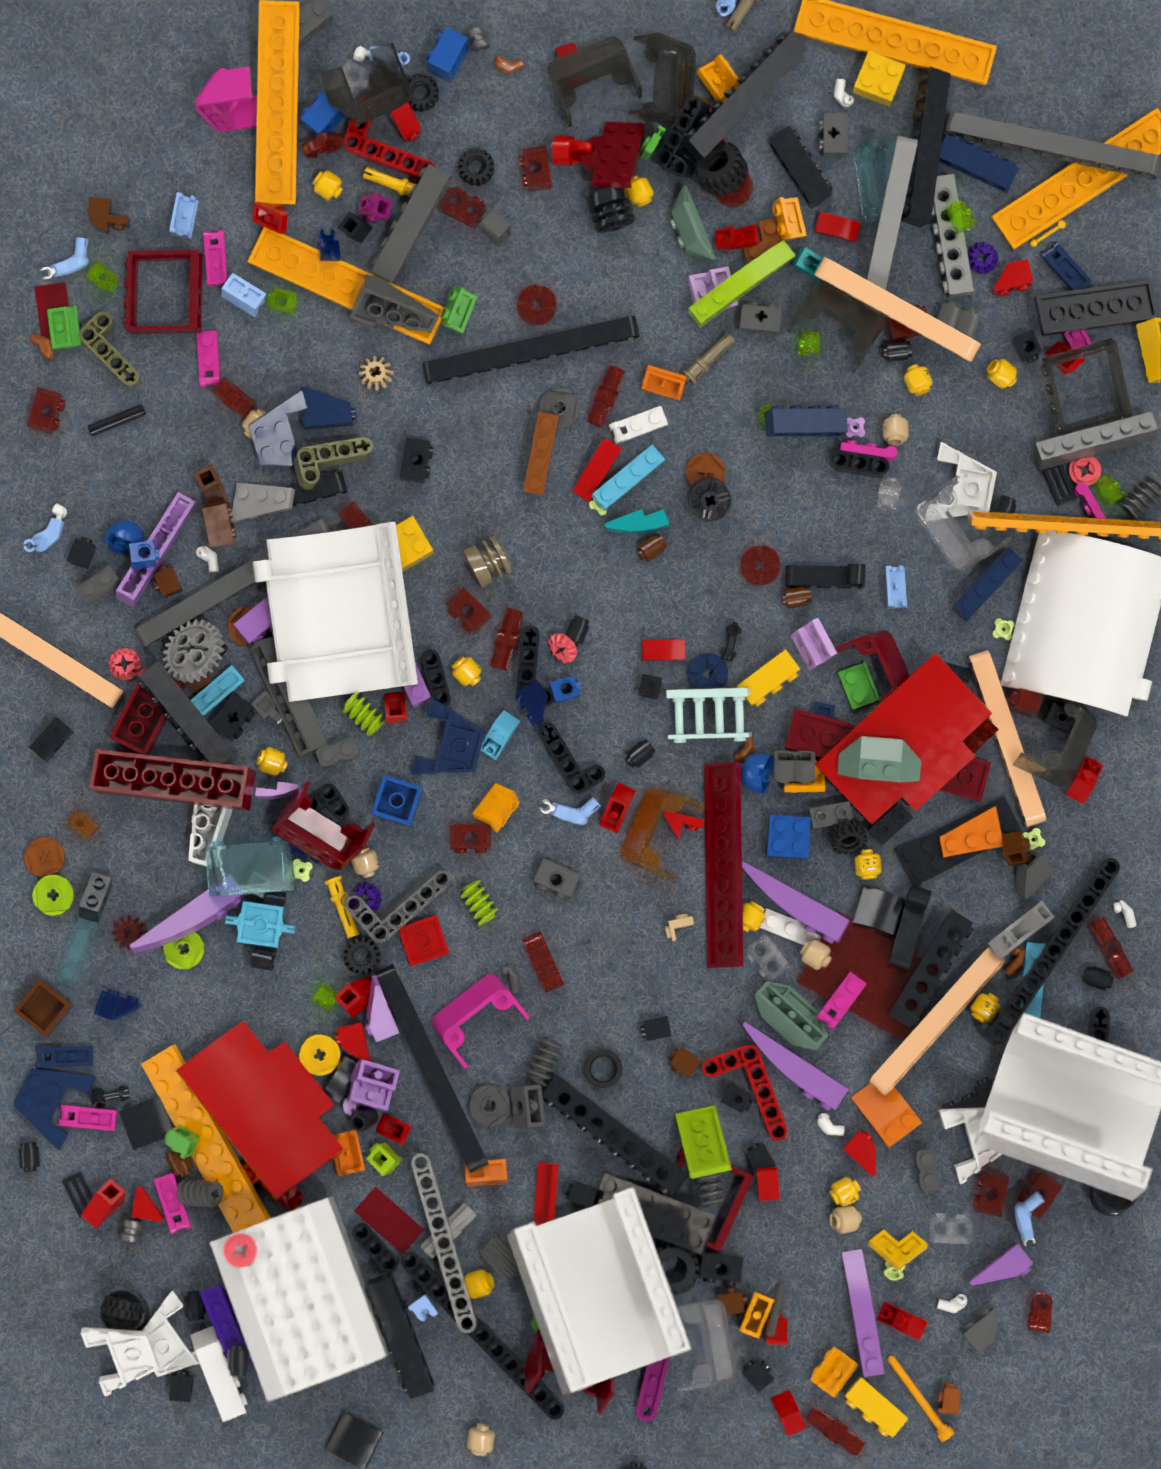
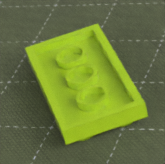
M715 1105L675 1114L690 1178L693 1179L730 1171L731 1164Z

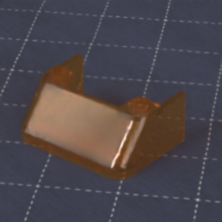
M658 787L648 788L642 797L621 848V859L627 864L674 882L675 876L657 869L660 863V856L655 850L648 848L663 810L669 813H677L682 809L683 804H687L703 811L705 804Z

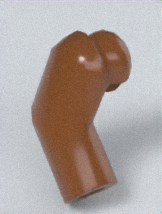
M497 56L494 59L495 67L505 74H510L524 68L521 59L513 62L504 59L503 56Z
M33 334L30 342L39 346L44 359H53L54 349H52L51 340Z
M753 736L746 737V741H743L744 747L740 752L735 753V760L737 762L744 763L749 755L754 754Z
M1020 946L1011 951L1015 958L1004 969L1010 976H1013L1024 963L1026 952Z

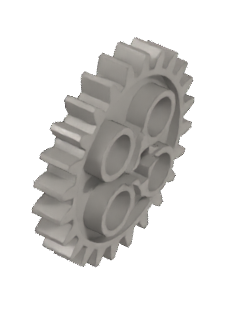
M195 619L193 624L187 621V627L181 624V630L179 632L174 630L175 636L168 637L171 642L165 644L168 650L163 651V654L167 657L162 659L166 663L164 668L168 670V673L173 678L183 683L188 681L191 684L194 679L200 682V676L207 678V672L213 673L212 667L219 666L216 661L222 659L219 653L224 652L221 646L225 644L221 640L223 635L219 633L220 630L210 622L207 623L204 620L199 622Z

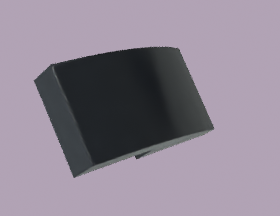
M347 1055L343 1057L334 1069V1074L322 1089L327 1096L340 1103L351 1087L352 1082L349 1081L357 1061Z

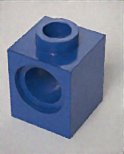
M153 541L129 544L132 569L156 567V560L160 559L159 549L158 547L154 548ZM142 552H147L150 554V556L147 558H142L139 556V554Z
M574 676L550 682L556 704L578 698V692L582 691L579 680H574ZM568 684L572 687V692L570 694H563L560 690L561 687Z

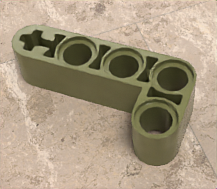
M99 312L81 328L79 332L80 339L128 389H136L141 384V377L137 370L104 338L113 329L114 321L107 312ZM102 319H109L108 325L104 327L99 325ZM88 332H93L94 338L89 341L85 340V335ZM101 347H108V352L106 354H99V349ZM115 361H122L120 368L114 369L112 367ZM125 371H127V373L130 376H134L135 381L132 382L128 380V378L124 374Z
M359 437L301 448L294 458V467L299 485L305 490L313 489L320 478L319 468L366 460L373 449L372 441L366 437ZM339 450H345L347 455H342ZM319 453H325L328 458H322ZM300 456L307 457L309 462H303ZM305 475H310L314 481H308Z

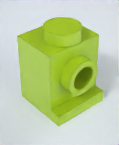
M385 1142L381 1144L376 1143L369 1150L371 1154L366 1158L382 1176L390 1174L403 1160Z

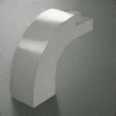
M1041 901L995 936L988 944L1001 960L1020 943L1046 925L1054 916Z

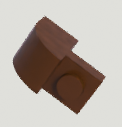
M90 197L89 217L97 230L104 234H109L110 227L116 231H124V228H130L128 216L111 215L112 202L110 199Z
M212 464L193 472L208 503L225 500L226 502L229 500Z

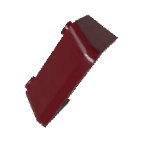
M882 630L867 634L835 647L837 654L855 646L857 651L864 656L877 653L893 689L883 694L881 702L910 676L895 640L888 631Z
M306 781L292 795L273 826V832L333 870H341L364 850L375 823L371 822L364 830L356 824H347L343 828L310 808L312 800L306 793L310 783Z
M540 1329L537 1330L533 1337L524 1367L525 1393L527 1394L530 1393L537 1380L543 1378L545 1371L555 1373ZM614 1377L582 1388L587 1395L597 1398V1413L599 1414L603 1412L615 1394Z

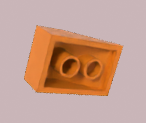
M869 1083L851 1097L887 1147H891L922 1123L895 1087L887 1095H884Z

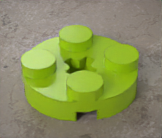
M47 875L38 881L33 889L34 904L46 915H60L71 907L74 901V888L70 881L61 875ZM52 889L59 893L56 901H52V897H48V893H51Z
M194 932L177 941L163 945L165 958L170 965L178 969H190L198 965L202 960L205 946L200 935ZM187 943L189 952L183 953V955L180 954V944L184 946Z

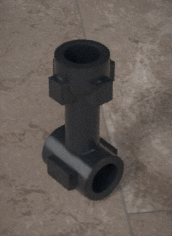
M733 622L726 628V632L729 634L726 648L721 650V658L724 660L733 661L734 657H736L737 652L733 651L737 635H741L742 631L736 622Z
M124 1085L119 1086L116 1091L104 1093L102 1088H95L91 1091L92 1095H90L94 1108H103L106 1105L105 1101L120 1098L121 1101H126V1099L130 1098L128 1086L124 1087Z

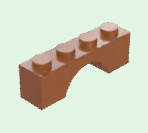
M538 413L523 492L544 495L549 464L560 417L558 415Z

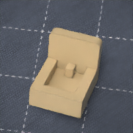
M687 914L675 916L676 920L668 921L669 926H665L667 939L671 938L672 942H675L674 929L694 925L692 916L688 917Z

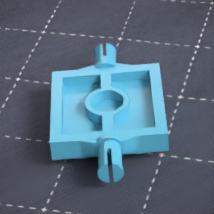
M243 901L239 917L226 915V919L234 921L225 920V924L237 925V942L278 948L282 932L294 934L295 930L290 929L296 928V925L284 924V907Z

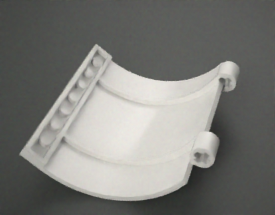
M395 522L320 534L266 540L269 560L253 562L255 582L266 581L277 662L267 663L269 684L286 682L289 702L418 684Z
M1048 530V533H1038L1001 686L1055 696L1127 717L1132 698L1148 701L1152 681L1143 679V674L1161 606V557L1122 544L1073 533L1058 534L1054 530Z

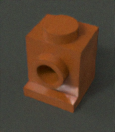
M944 1383L942 1391L938 1392V1403H941V1407H937V1412L959 1415L961 1389L956 1388V1384Z

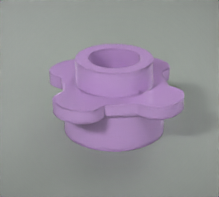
M862 417L858 419L847 418L848 433H845L846 436L849 438L852 436L863 437L865 435L863 428L865 420Z
M345 1098L343 1103L344 1113L352 1116L359 1111L360 1104L347 1101L348 1098Z

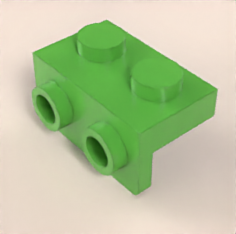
M459 286L454 287L449 292V301L441 312L439 324L459 334H463L477 296L465 291L464 287Z

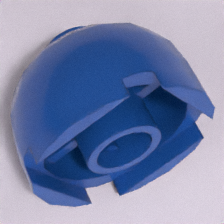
M126 519L116 521L108 527L103 543L105 545L107 542L109 544L108 549L128 556L125 551L129 552V544L145 542V537L135 521Z
M758 752L749 755L744 763L741 762V781L748 790L765 794L770 782H767L770 770L773 771L774 768L773 755Z

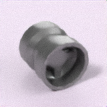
M482 26L473 28L465 33V36L471 43L470 48L474 54L487 50L491 46L489 40L485 38L486 33Z
M123 1219L122 1226L125 1230L120 1233L119 1240L139 1243L140 1235L138 1231L142 1229L143 1222Z

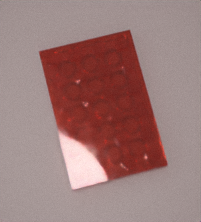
M836 911V913L849 919L850 924L839 943L833 942V944H830L821 937L820 942L827 945L831 950L829 956L832 959L826 968L822 966L818 970L806 965L797 983L829 1000L849 972H852L867 985L847 1011L904 1041L910 1035L914 1026L911 1025L910 1028H906L888 1017L887 1014L922 957L913 953L908 971L888 965L894 942L875 933L871 929L854 926V920ZM929 964L926 972L930 976H935L937 968L935 965ZM918 982L916 984V991L923 994L926 991L925 983ZM908 999L905 1002V1008L908 1011L915 1009L916 1003ZM921 1008V1010L919 1011V1013H918L919 1016H920V1014H921V1012L923 1011L924 1008Z

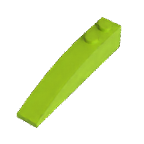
M784 240L690 306L688 309L689 315L699 328L703 327L796 257V255Z

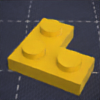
M882 1230L869 1240V1246L897 1271L925 1251L928 1245L913 1231L899 1242L885 1230Z

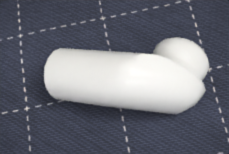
M836 79L834 98L841 106L849 107L853 104L854 100L852 96H849L844 91L846 80Z
M207 546L198 547L196 555L208 562L209 573L219 572L217 553Z
M1123 900L1114 902L1112 905L1115 913H1123L1126 927H1135L1136 921L1133 909Z
M821 1113L818 1116V1126L825 1134L844 1136V1126L833 1125L827 1113Z
M959 1294L951 1301L939 1299L937 1309L957 1313L967 1305V1297L964 1294Z

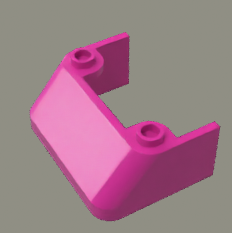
M249 66L229 70L226 68L217 69V72L212 74L196 97L195 109L214 130L231 131L257 127V95L252 96Z
M494 974L484 976L439 1011L432 1019L434 1029L465 1069L469 1066L456 1050L464 1042V1034L458 1026L490 1001L500 1010H506L515 1005L527 1021L530 1019L499 977Z

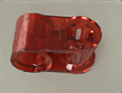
M1037 1292L1032 1297L1027 1324L1029 1331L1050 1332L1053 1300L1048 1294ZM1042 1297H1044L1047 1304H1043L1041 1307L1038 1304V1300H1042Z

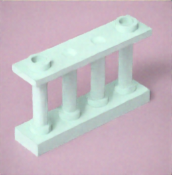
M750 687L666 690L667 698H672L673 702H675L676 734L668 735V739H674V743H685L686 739L734 738V741H746V737L752 736V732H744L743 700H745V696H751ZM705 697H713V701H715L716 733H704L703 701H705ZM725 697H733V701H735L736 733H724L723 701H725ZM685 698H693V702H695L696 734H684L683 702H685Z

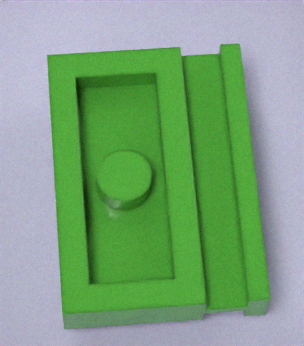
M659 125L652 138L647 137L640 150L643 152L642 159L649 160L666 130L664 127Z
M77 306L47 309L52 349L59 350L82 346L79 336L80 326Z
M866 662L838 672L852 710L880 700Z

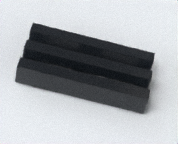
M1063 464L1042 470L1057 506L1076 499ZM1057 467L1059 468L1065 485L1068 489V492L1070 494L1069 497L1066 496L1060 479L1057 475V472L1055 470V468ZM1049 470H1051L1053 474V477L1063 498L1062 500H1060L1057 494L1055 486L1049 475Z
M79 1172L62 1180L79 1218H81L82 1211L68 1182L72 1181L84 1208L88 1204L76 1178H79L89 1201H91L93 1195L82 1173Z

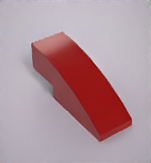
M604 438L572 492L590 502L592 494L602 484L622 452V448Z

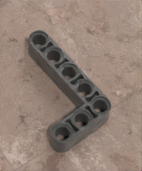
M443 867L433 868L380 916H377L363 899L353 891L344 894L342 904L375 942L384 943L445 890L451 883V876ZM443 873L444 879L440 882H437V875ZM424 887H429V892L426 895H421V890ZM353 898H356V905L352 907L348 906L349 901ZM408 901H414L412 908H405ZM365 913H370V918L367 921H361ZM392 915H399L397 921L390 922V917ZM383 928L381 935H374L376 929Z

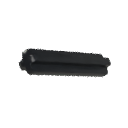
M138 405L88 426L91 436H95L145 416V409L143 405Z

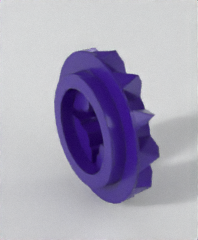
M977 242L967 251L970 269L975 273H989L998 263V252L993 245L986 242ZM979 252H982L983 255H989L985 259V264L982 260H976L979 257Z
M370 883L356 885L351 891L356 892L362 897L365 890H367V896L374 899V901H367L366 904L373 912H376L381 905V894L378 888ZM356 898L349 901L351 907L357 903Z

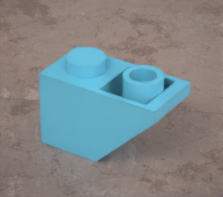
M503 710L486 735L481 751L496 760L514 734L520 720Z

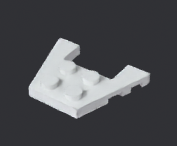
M941 442L937 461L957 464L958 467L950 505L929 502L926 520L967 516L968 511L989 512L997 472Z
M985 1108L938 1110L942 1126L945 1129L962 1123L965 1125L973 1158L953 1165L960 1184L966 1182V1179L973 1173L976 1174L981 1171V1167L989 1161L993 1162L1002 1155L996 1151L974 1144Z
M173 1290L168 1294L142 1330L148 1332L159 1362V1369L153 1371L157 1377L188 1366L200 1364L195 1350L190 1352L167 1320L169 1316L184 1306Z
M101 1328L81 1329V1335L86 1348L108 1344L118 1371L115 1374L100 1376L99 1383L104 1396H108L116 1388L121 1389L125 1387L126 1383L134 1379L138 1380L159 1369V1362L147 1331Z

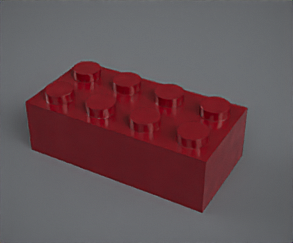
M173 679L183 691L185 685ZM136 684L109 738L139 754L150 755L167 720L162 715L164 710L160 706H155L149 699L150 693L147 690L143 691Z

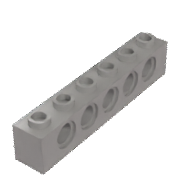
M954 174L937 176L932 211L935 223L932 226L934 235H938L939 242L936 243L937 255L941 254L942 262H939L940 274H944L945 281L942 282L944 294L947 293L948 299L972 295L974 290ZM944 194L948 200L941 202L937 196ZM943 213L949 214L950 217H951V220H950V221H944V220H942V219H941V214H943ZM944 234H953L954 240H946ZM954 252L958 258L950 260L947 254ZM958 272L961 278L954 280L950 273Z

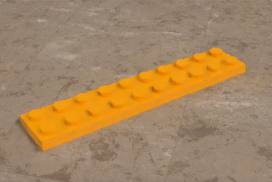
M259 0L255 202L284 205L296 204L299 2Z
M802 0L794 29L796 35L866 54L868 51H872L897 62L922 69H927L931 66L951 73V77L984 86L987 84L997 48L995 45L829 0Z
M1156 108L1103 144L1158 156L1161 155L1160 110ZM1072 163L991 216V219L1014 251L1129 175Z
M265 227L247 261L257 268L350 310L354 306L366 274L374 276L291 237L278 234ZM386 281L439 315L432 332L407 330L406 327L400 326L392 328L430 346L440 325L441 312L445 307Z
M968 511L967 516L968 521L975 529L982 530L987 529L988 526L995 527V530L1006 531L1007 528H1015V531L1019 532L1035 529V532L1048 533V530H1056L1058 534H1068V531H1076L1077 535H1088V532H1093L1097 536L1106 537L1111 533L1117 534V537L1128 538L1129 535H1137V538L1141 539L1157 536V539L1161 540V522L982 511Z
M176 1044L142 1063L141 1065L156 1093L160 1096L174 1126L181 1125L200 1136L194 1154L191 1157L205 1181L219 1182L222 1185L223 1198L218 1206L232 1232L236 1233L270 1220L271 1218L227 1137L176 1072L178 1068L185 1064Z

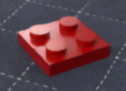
M437 915L405 925L399 929L411 967L450 954Z

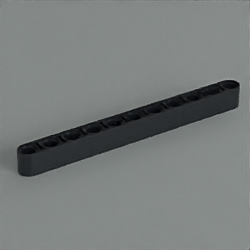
M628 316L422 363L426 384H432L434 381L452 380V377L456 376L458 378L470 376L474 372L478 374L488 372L492 368L510 367V364L514 363L517 365L524 364L532 359H536V361L550 358V355L556 354V356L568 354L569 351L573 350L575 352L586 350L591 346L609 345L608 343L613 341L615 343L627 341L631 337L636 339L640 337L636 316Z
M1108 858L1102 861L987 1030L986 1040L989 1044L999 1045L1007 1039L1118 874L1120 865L1116 859ZM1106 863L1113 866V873L1105 871ZM1094 880H1099L1102 883L1101 890H1097L1094 887ZM1084 896L1091 900L1089 907L1085 906L1082 902ZM1072 913L1079 915V923H1074L1071 920ZM1060 930L1068 932L1069 937L1067 940H1063L1060 937ZM1050 946L1057 949L1056 957L1049 954L1048 949ZM1038 963L1045 965L1046 972L1044 974L1037 970ZM1027 980L1034 982V990L1027 989ZM1015 997L1023 999L1024 1004L1022 1007L1015 1005ZM1005 1013L1011 1015V1024L1004 1022L1003 1015ZM993 1030L1000 1032L1001 1038L999 1041H995L992 1038Z
M391 964L374 972L470 1174L489 1165L394 965Z
M412 1251L405 1253L401 1257L402 1267L456 1322L454 1312L448 1308L450 1298L445 1282L417 1253ZM412 1255L415 1257L416 1264L413 1267L405 1264L406 1256ZM422 1270L429 1271L431 1275L430 1279L426 1282L419 1278V1273ZM436 1285H442L445 1288L443 1296H436L433 1290ZM458 1298L459 1309H465L467 1304L461 1298ZM476 1315L477 1327L474 1331L467 1334L525 1393V1385L520 1381L521 1376L524 1375L525 1364ZM462 1321V1326L464 1329L469 1330L472 1328L473 1324L471 1326H466ZM481 1329L488 1332L489 1336L485 1341L477 1338V1332ZM498 1344L502 1346L503 1353L499 1356L494 1355L491 1351L493 1345ZM510 1359L515 1360L518 1365L512 1371L506 1367V1362ZM537 1380L529 1394L525 1393L550 1419L557 1420L563 1416L565 1410L563 1403L541 1380ZM538 1389H543L546 1392L547 1396L544 1400L536 1399L535 1392ZM558 1404L561 1407L560 1414L552 1415L549 1411L550 1406Z

